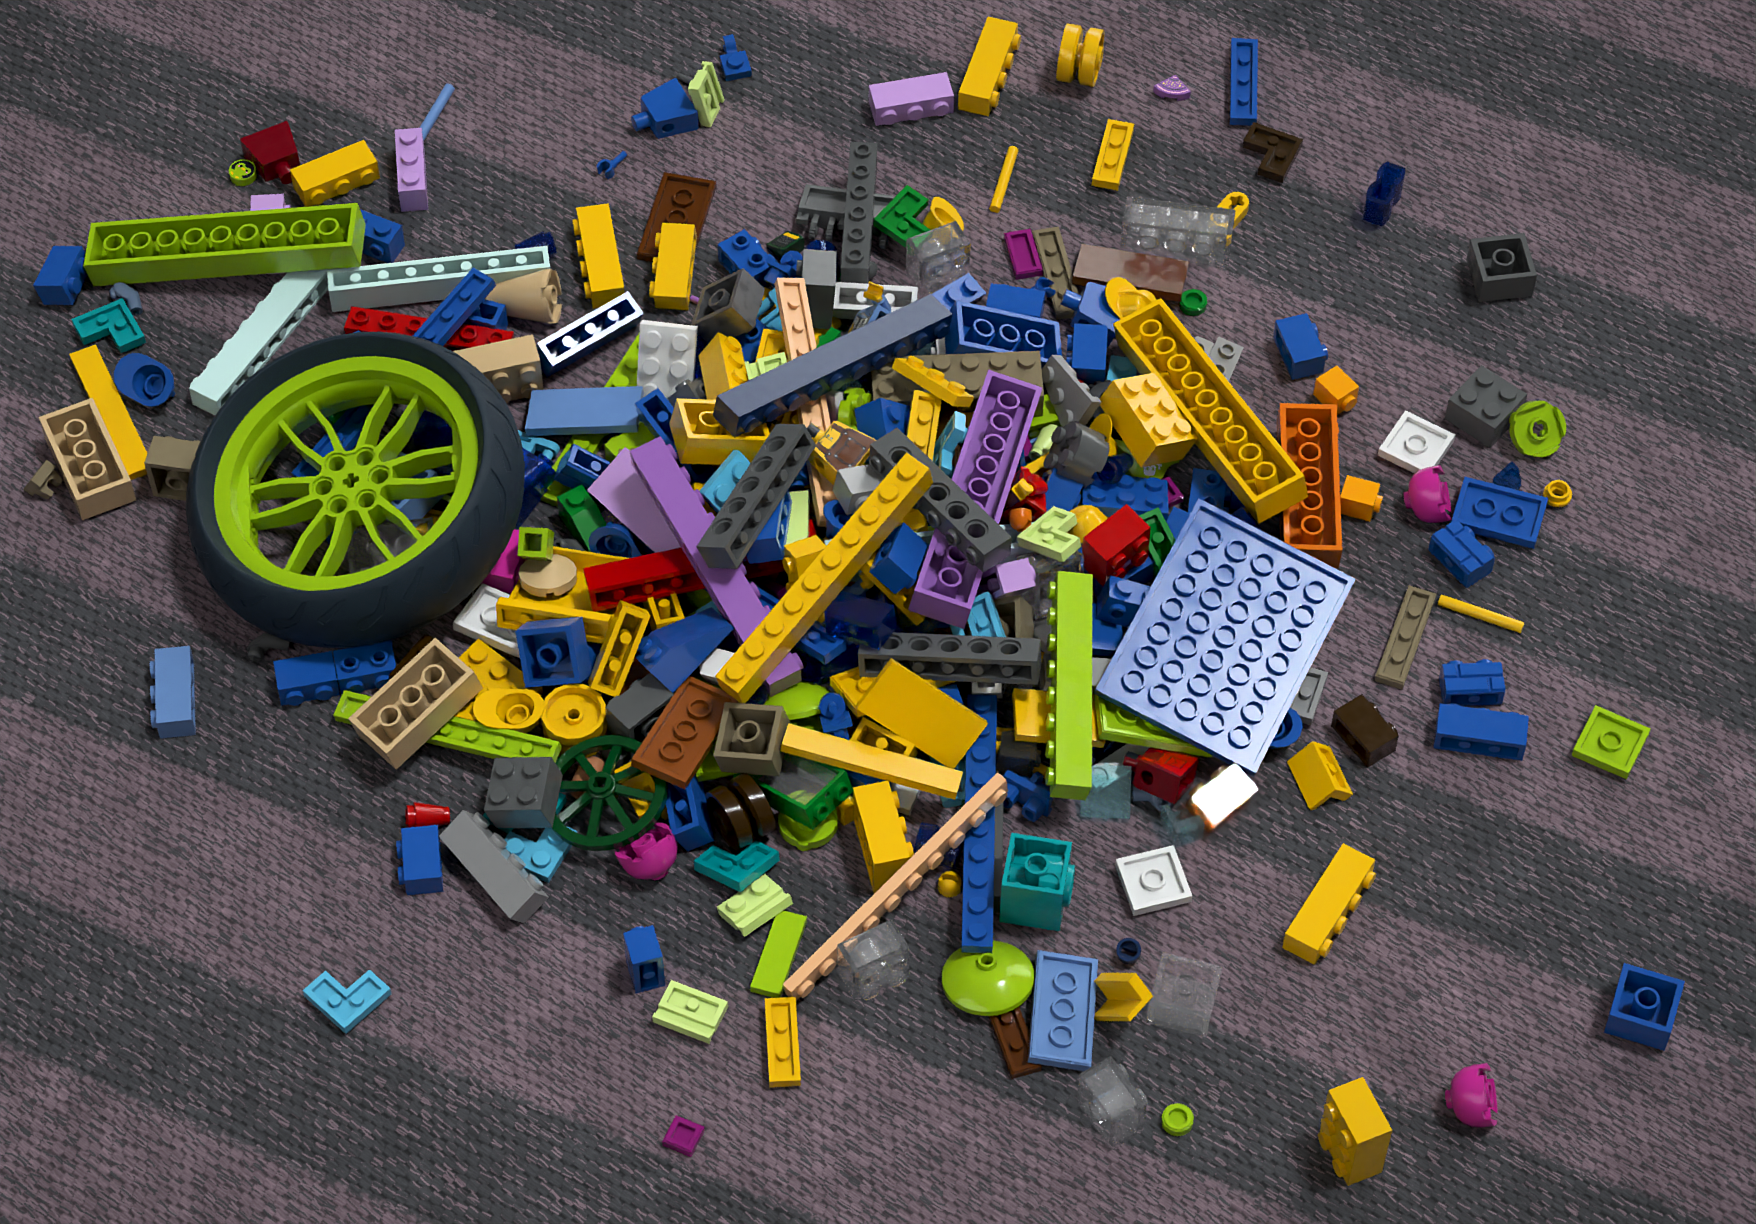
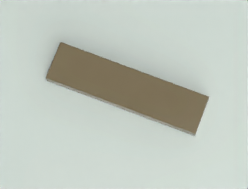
M1059 227L1033 230L1032 235L1042 265L1043 276L1054 282L1049 287L1056 291L1050 297L1056 320L1072 318L1074 310L1060 305L1066 289L1078 294L1076 285L1072 284L1073 273Z
M1408 586L1377 670L1376 682L1403 690L1434 605L1436 593Z

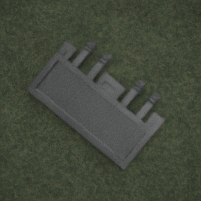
M805 185L798 207L796 223L807 225L809 218H812L809 239H816L819 228L826 229V241L832 242L837 222H839L838 229L844 230L847 189ZM875 193L873 219L896 196ZM873 226L872 235L880 236L879 247L886 249L889 236Z

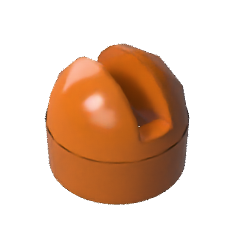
M1016 508L1008 512L1009 523L1014 530L1023 532L1031 525L1032 512L1030 509Z

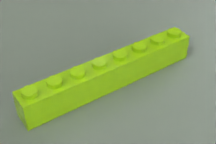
M1057 571L1054 581H1049L1047 598L1052 599V607H1049L1047 613V625H1051V634L1049 633L1047 637V651L1051 652V660H1048L1046 676L1051 678V686L1047 688L1046 704L1051 705V713H1048L1046 718V731H1050V740L1047 741L1045 755L1046 758H1050V767H1047L1045 784L1050 786V797L1086 800L1092 788L1093 574Z

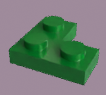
M906 185L873 219V226L916 255L933 238V231L915 219L928 206L929 199Z

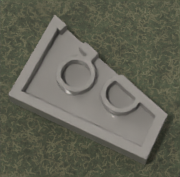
M1051 355L1042 368V379L1060 424L1063 428L1068 423L1077 421L1086 426L1101 404V400L1089 393L1090 388L1086 383L1078 381L1076 372L1061 355Z

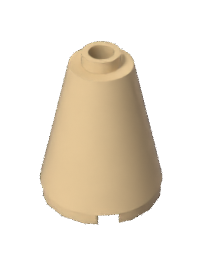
M544 269L496 283V287L485 298L486 300L506 305V313L509 317L552 324L558 323L561 315L562 304H557V295H562L561 285L557 272L552 269Z

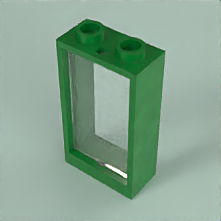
M785 752L780 776L748 774L760 787L770 807L812 830L825 820L853 792L849 777L844 769ZM740 773L734 774L733 778L740 775Z

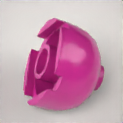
M1441 465L1427 467L1416 472L1409 481L1408 491L1404 492L1406 508H1412L1415 516L1427 523H1440L1451 520V517L1445 512V509L1451 512V501L1447 482L1440 481L1439 475L1444 474Z
M655 823V829L649 830L636 841L620 847L619 852L615 851V856L620 865L629 875L636 879L659 880L668 874V870L677 858V843L670 827L666 823Z
M1487 1063L1464 1067L1452 1078L1451 1090L1445 1091L1447 1108L1453 1109L1456 1117L1463 1124L1471 1127H1491L1497 1124L1496 1120L1491 1119V1109L1497 1114L1498 1109L1494 1078L1487 1079L1485 1071H1491Z

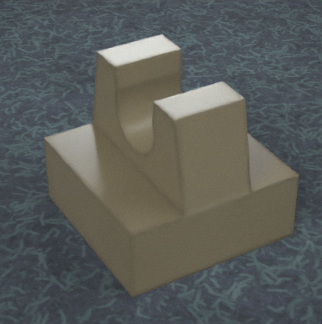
M46 460L23 490L32 496L37 494L45 499H49L54 492L48 488L47 483L58 487L63 479L54 470L56 466Z

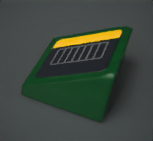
M790 231L784 232L766 244V247L780 260L789 251L800 253L805 249L804 238Z

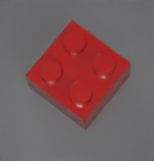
M1126 504L1083 537L1081 566L1089 574H1093V578L1102 586H1104L1110 575L1123 579L1128 570L1133 566L1138 567L1142 565L1148 558L1151 527Z

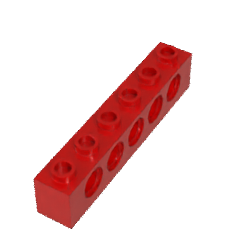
M351 306L344 330L345 334L359 330L360 332H391L413 336L428 318ZM462 324L443 347L451 351H457L514 338V331Z

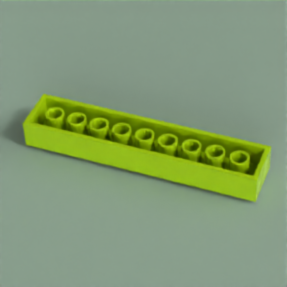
M358 203L97 222L90 225L83 266L93 286L114 285L118 282L133 284L360 267L366 223Z

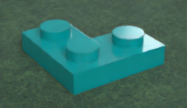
M123 298L71 319L73 327L84 345L107 335L111 336L120 353L146 343L144 334Z
M755 840L735 856L713 845L694 860V870L742 892L780 861L779 851Z

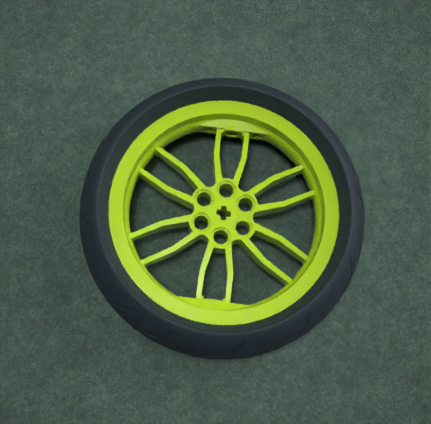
M356 332L336 335L303 345L278 357L248 378L228 398L207 427L195 453L196 457L190 469L185 507L192 549L203 575L218 596L244 620L268 634L306 646L353 648L374 645L407 635L439 619L467 598L494 568L511 538L522 507L525 479L522 442L514 417L497 389L475 366L457 353L434 342L400 333ZM394 403L408 405L396 425L377 445L380 432ZM374 404L366 417L356 447L353 450L345 451L339 437L326 417L349 408ZM424 410L441 417L452 429L453 445L419 450L396 458L408 443ZM317 422L328 434L334 448L325 457L304 445L297 437L301 432ZM289 442L293 444L307 463L320 472L316 476L279 478L260 483L270 464ZM451 463L454 472H451V475L422 479L410 478L432 468ZM454 492L442 515L424 536L418 532L406 515L391 504L394 500L431 498ZM288 497L300 498L282 507L259 513L258 504L261 501ZM314 518L300 536L284 569L271 563L259 550L258 530L291 526ZM386 519L406 531L416 542L395 557L384 545L377 530V526ZM365 525L371 539L386 562L360 572L334 576L344 560L355 528ZM333 531L330 545L315 576L302 575L301 572L314 551Z

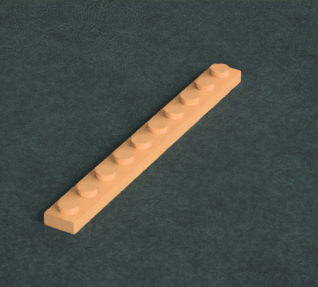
M777 278L774 283L788 362L817 348L804 278ZM825 394L817 400H811L797 408L799 424H805L806 428L813 423L825 432L831 425ZM807 459L806 465L817 527H826L823 507L827 502L838 499L832 491L833 485Z
M997 772L783 983L785 994L788 997H796V1000L800 997L804 998L813 990L814 983L822 975L827 976L837 964L836 961L843 954L848 955L858 944L857 940L865 932H872L878 926L879 919L887 911L892 912L899 905L901 897L908 890L913 891L918 887L923 879L922 876L929 869L934 870L941 864L944 859L943 855L951 847L953 849L957 848L963 842L965 834L972 827H978L986 818V813L993 806H999L1006 799L1008 792L1007 780Z

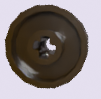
M742 773L730 779L728 788L719 785L708 791L705 795L706 804L715 826L733 850L739 851L750 845L753 841V835L757 838H763L776 829L774 815L765 795L754 779L747 773Z

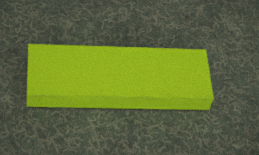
M784 910L775 916L750 986V992L772 998H781L784 990L783 983L787 980L807 924V916Z

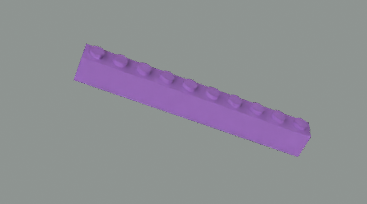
M659 436L630 451L632 466L722 617L734 627L731 632L741 646L771 609L768 605L763 607L759 600L761 594L754 582L749 583L746 579L747 571L742 562L737 569L708 568L696 546L715 519V516L712 512L707 514L703 507L705 501L698 489L693 490L689 484L691 478L684 466L680 468L675 461L678 457L671 444L666 445L662 437ZM789 652L762 683L770 697L802 681L801 669L804 666L796 652L793 654Z

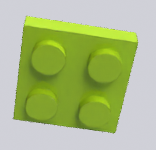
M1595 705L1571 756L1627 779L1649 736L1651 728Z

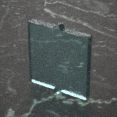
M1105 762L1104 765H1092V788L1086 800H1081L1080 817L1102 818L1103 821H1107L1108 818L1130 819L1131 766L1109 765L1108 762Z

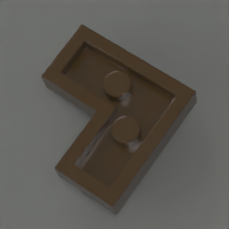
M1255 122L1252 123L1243 140V148L1265 155L1258 168V175L1280 183L1284 182L1303 144L1302 138Z

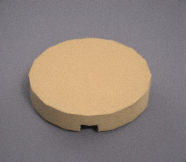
M553 554L552 561L526 560L519 570L520 585L529 594L539 597H547L546 593H554V596L561 595L571 590L576 584L577 568L572 560L558 554Z

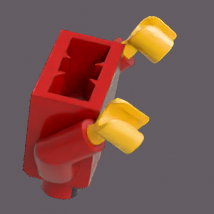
M1017 467L999 525L1010 524L1008 512L1012 509H1030L1032 512V522L1046 513L1045 493L1048 491V485L1039 475L1030 473V470L1026 467Z

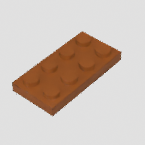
M689 676L678 687L632 757L631 766L685 790L717 741L725 702H739L725 691Z

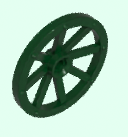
M620 735L598 736L574 745L556 760L555 764L563 775L577 761L589 777L588 781L561 782L560 792H586L558 816L555 812L552 830L566 843L583 850L608 851L636 841L653 827L664 810L668 795V783L655 777V792L652 793L619 785L624 781L645 773L644 771L635 767H629L612 775L622 750L635 754L642 744L641 742ZM611 749L602 772H597L585 757L597 751ZM618 796H623L651 804L645 814L635 824H632L618 803L617 798ZM592 801L593 805L587 836L578 834L564 825ZM609 805L625 830L613 835L597 837L602 808Z

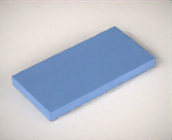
M643 386L532 390L525 425L526 436L638 432L640 418L638 417L635 403L644 396Z
M1037 950L1028 1063L1086 1072L1090 1071L1097 985L1094 980L1097 978L1098 959Z

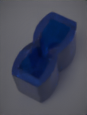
M1388 161L1380 166L1376 181L1369 186L1366 193L1363 220L1383 226L1390 219L1392 207L1399 202L1402 195L1405 177L1404 167Z

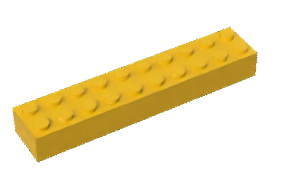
M1162 298L1113 323L1117 344L1141 375L1150 373L1157 375L1197 435L1198 439L1195 442L1197 447L1258 524L1308 497L1304 474Z

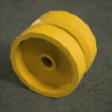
M1066 24L1058 57L1057 81L1071 83L1079 68L1078 81L1080 85L1095 86L1104 52L1105 32L1103 29L1089 28L1082 43L1083 29L1081 25Z
M580 683L565 684L555 688L546 696L544 700L545 709L541 717L544 738L560 742L562 748L558 757L582 741L608 735L606 704L601 694L591 689L590 686ZM594 752V753H591V754H589V755H586L585 757L588 758V757H590V756H593V755H595L597 752Z

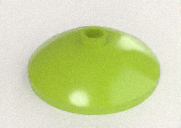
M801 681L772 697L765 690L751 704L783 706L789 720H795L820 714L819 702L825 694L833 692L813 682Z
M993 940L992 953L961 952V948H959L947 959L942 970V987L949 1001L957 1008L974 1015L994 1016L1012 1011L1026 1001L1034 986V969L1030 959L1017 947L1001 941Z

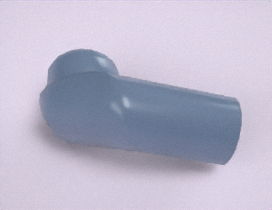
M123 282L115 283L114 287L110 288L109 294L112 299L119 300L123 298L127 301V306L133 316L142 314L141 300L136 290Z
M1135 786L1132 787L1133 802L1148 801L1161 812H1167L1174 806L1173 803L1140 790Z

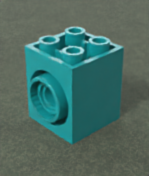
M1011 833L1001 885L999 922L1060 931L1064 907H1069L1075 876V865L1070 864L1072 842Z

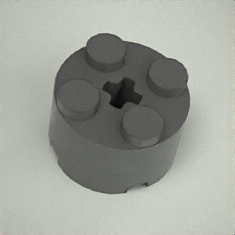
M1072 421L1063 428L1058 426L1052 433L1051 441L1053 443L1049 454L1044 460V468L1048 470L1056 468L1058 470L1057 474L1082 483L1083 487H1087L1094 481L1091 477L1095 471L1101 473L1105 466L1110 448L1109 443L1105 441L1107 437L1077 421Z

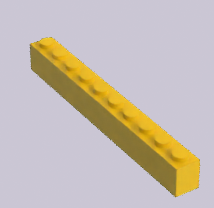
M907 452L715 675L723 691L739 703H746L933 484L931 472L927 466Z

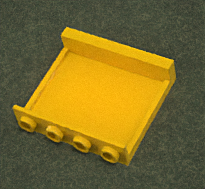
M553 546V554L569 558L577 568V581L571 590L561 595L554 596V593H546L547 597H539L529 594L522 589L520 580H518L509 598L499 597L496 602L498 627L517 630L528 621L583 617L586 640L603 644L617 607L597 612L592 611L583 568L628 558Z

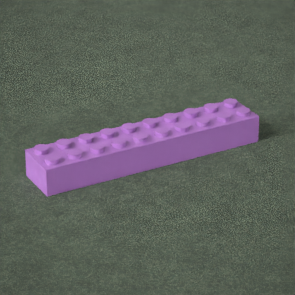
M988 370L952 480L999 524L1042 387ZM937 528L934 530L908 610L964 629L983 572L975 565H971L956 546H951Z

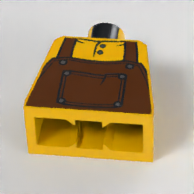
M833 421L825 432L811 423L807 430L816 447L808 460L834 486L837 471L839 469L862 466L870 456V444L876 440L839 421Z

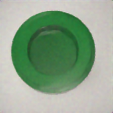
M1186 290L1182 293L1179 307L1186 315H1201L1207 308V297L1200 290Z

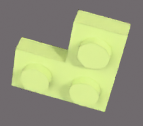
M1053 506L1017 536L1018 546L1064 562L1081 548L1080 537L1067 533L1078 524L1076 514Z

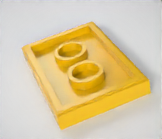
M1014 688L1012 700L1015 741L1047 743L1050 740V731H1046L1047 714L1051 713V705L1046 704L1047 691ZM1092 695V747L1104 748L1105 740L1099 739L1095 701L1094 695Z

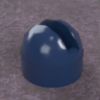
M1133 938L1122 939L1116 948L1118 959L1125 964L1137 962L1141 956L1139 942ZM1123 949L1125 951L1136 954V956L1132 957L1124 953H1121V951Z

